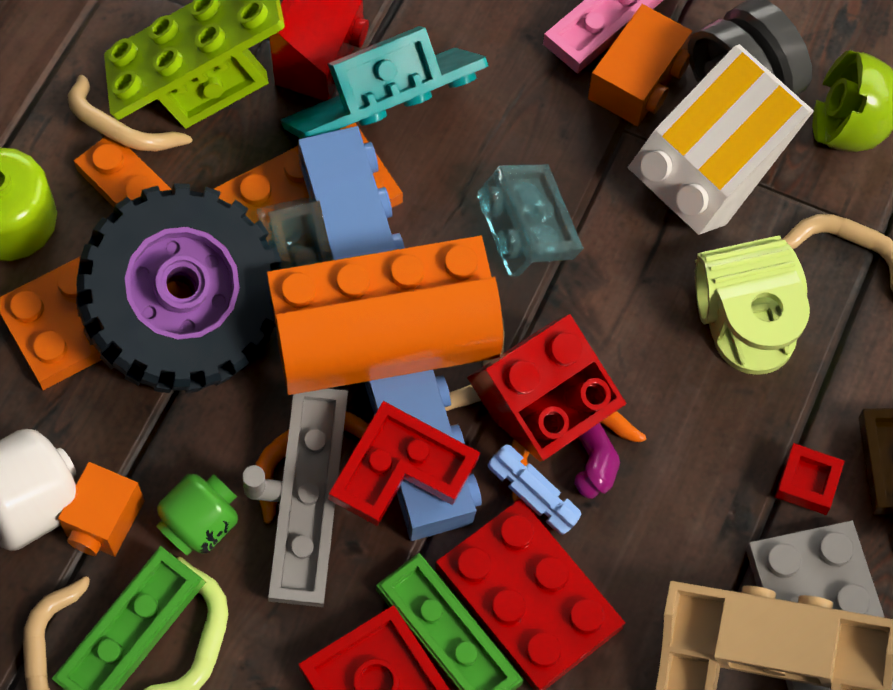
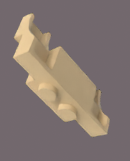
M670 581L664 612L662 651L656 690H716L720 668L831 688V690H893V619L832 609V601L816 596L801 595L799 596L798 603L775 599L776 592L758 586H743L742 593Z

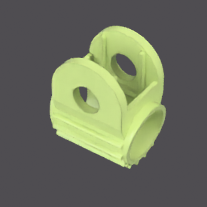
M778 235L697 253L698 259L695 260V289L699 316L703 324H709L716 349L723 360L736 370L754 375L771 373L785 365L795 349L797 339L801 336L808 323L810 314L805 274L791 246L786 240H781V236Z

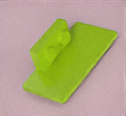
M193 0V2L172 14L158 18L152 25L135 35L117 41L104 53L110 114L115 119L120 120L158 99L180 124L187 129L269 84L266 69L248 48L276 34L285 27L280 0Z

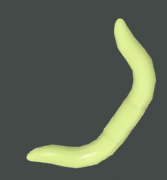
M177 557V559L206 582L198 593L203 596L207 604V619L189 671L176 681L150 685L144 690H200L211 676L226 631L229 615L226 595L216 580L192 566L182 557Z

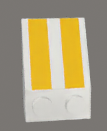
M740 44L735 45L653 131L628 166V169L700 235L725 226L814 110Z

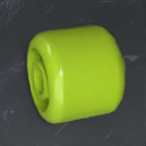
M0 147V260L14 261L29 257L45 246L55 230L57 210L45 172L30 155L17 149Z

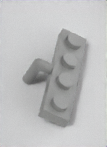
M327 388L293 394L283 481L265 479L264 470L256 465L247 467L243 472V490L248 498L280 502L268 596L269 602L315 607L324 606L335 503L328 500L329 492L339 475L348 391Z

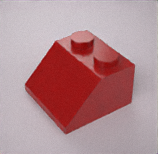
M283 0L281 9L285 27L269 37L275 85L323 101L329 100L334 93L336 85L328 63L350 55L354 46L361 48L366 39L369 20L364 19L363 0Z

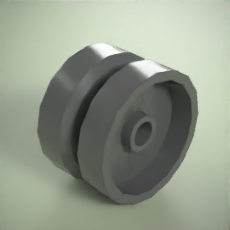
M746 0L726 12L724 19H717L707 24L690 37L688 42L689 63L698 84L735 45L739 44L796 95L807 90L812 80V63L805 42L796 26L785 13L768 0Z

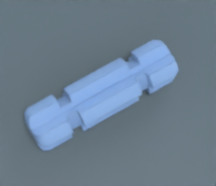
M506 444L501 447L488 463L489 470L501 481L507 478L511 482L508 487L537 515L541 516L544 513L548 517L545 522L558 534L563 535L567 533L578 522L581 516L580 510L569 499L566 498L562 501L558 497L561 492L530 463L526 466L520 461L524 457L511 445Z

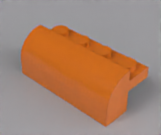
M482 235L267 271L277 327L279 352L288 395L500 358L503 346L501 304L496 278L491 276Z

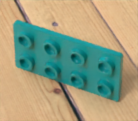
M418 26L328 63L339 95L281 119L284 130L300 139L337 131L355 122H358L361 126L369 125L387 116L386 109L400 103L408 107L429 100L432 97L431 90L448 84L449 88L468 84L477 78L475 72L489 65L486 56L459 48H452L435 55L426 28Z

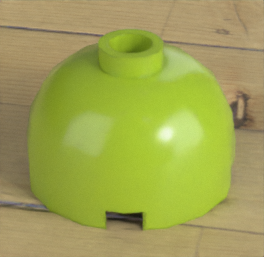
M851 50L845 51L835 60L822 85L830 87L825 102L816 100L812 124L814 138L817 142L840 151L858 152L873 149L888 138L893 131V69L882 60L870 54Z

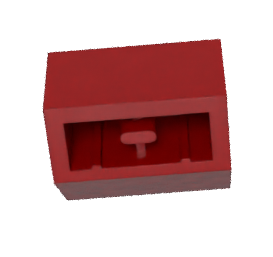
M571 314L547 324L501 354L500 358L492 360L467 377L493 420L540 462L627 404Z

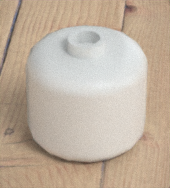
M17 430L0 440V547L10 551L19 550L61 525L58 521L59 515L63 508L73 501L76 494V484L73 479L76 476V470L70 457L62 448L56 449L45 436L36 430Z

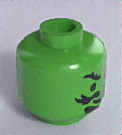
M188 474L159 502L157 513L161 521L156 527L185 555L188 556L193 550L197 553L207 554L236 526L238 515L230 504L237 496L214 474L207 481L196 474Z

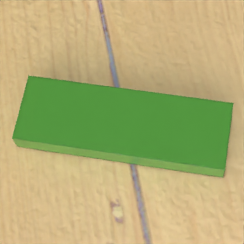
M160 546L56 672L52 680L65 690H120L206 582Z
M420 553L376 585V591L389 607L393 605L396 607L423 650L455 690H516L522 685L523 679Z

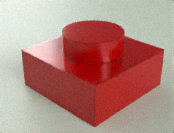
M793 443L787 456L775 498L827 515L831 508L845 461Z

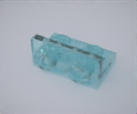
M549 164L499 166L478 191L477 196L480 209L486 217L496 242L497 252L502 258L510 277L521 276L532 262L574 260L584 249Z

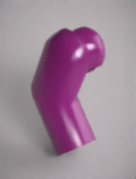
M598 423L578 437L589 458L585 466L586 470L576 475L575 486L580 494L588 499L595 498L600 492L605 494L613 487L620 466L619 455L601 423Z

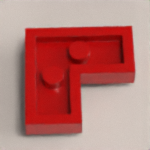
M383 401L329 492L328 500L376 526L381 521L404 479L453 505L479 460L480 452Z

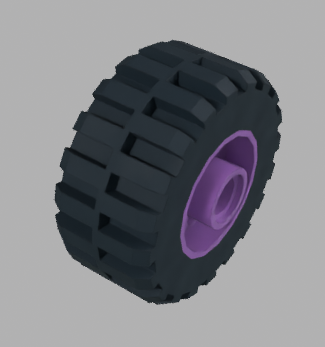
M174 183L172 190L160 191L158 185L144 189L140 197L132 201L126 197L114 206L113 213L107 218L102 217L94 227L88 244L84 245L76 283V303L78 316L81 317L84 326L83 332L90 345H94L101 354L100 359L110 369L116 368L125 375L124 379L137 386L142 383L154 387V391L170 393L171 390H185V393L201 391L203 388L214 384L217 386L229 380L240 370H243L261 352L276 326L267 271L278 270L279 265L282 263L277 247L270 248L266 240L269 232L259 220L254 224L245 215L248 211L247 207L236 199L232 205L219 199L220 191L205 187L203 193L190 191V184ZM174 281L182 282L189 286L192 296L184 299L177 298L169 292L167 284Z

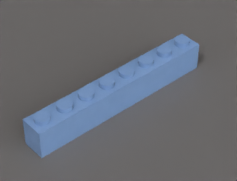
M354 126L299 139V164L327 260L332 261L405 248L400 233L391 234L387 218L392 217L390 198L385 187L377 188L373 173L378 172L375 149L372 142L363 143L359 127ZM429 370L364 382L373 416L376 414L381 403L385 401L465 444L460 426L458 424L450 426L445 407L451 406V399L443 375L435 377L434 371ZM470 474L453 505L405 479L396 493L410 541L472 525L476 514L475 507L482 505L479 486L474 474Z

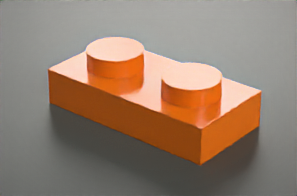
M107 136L74 160L76 170L113 207L126 197L131 201L140 197L142 190L158 185L160 191L172 190L129 147L115 142Z

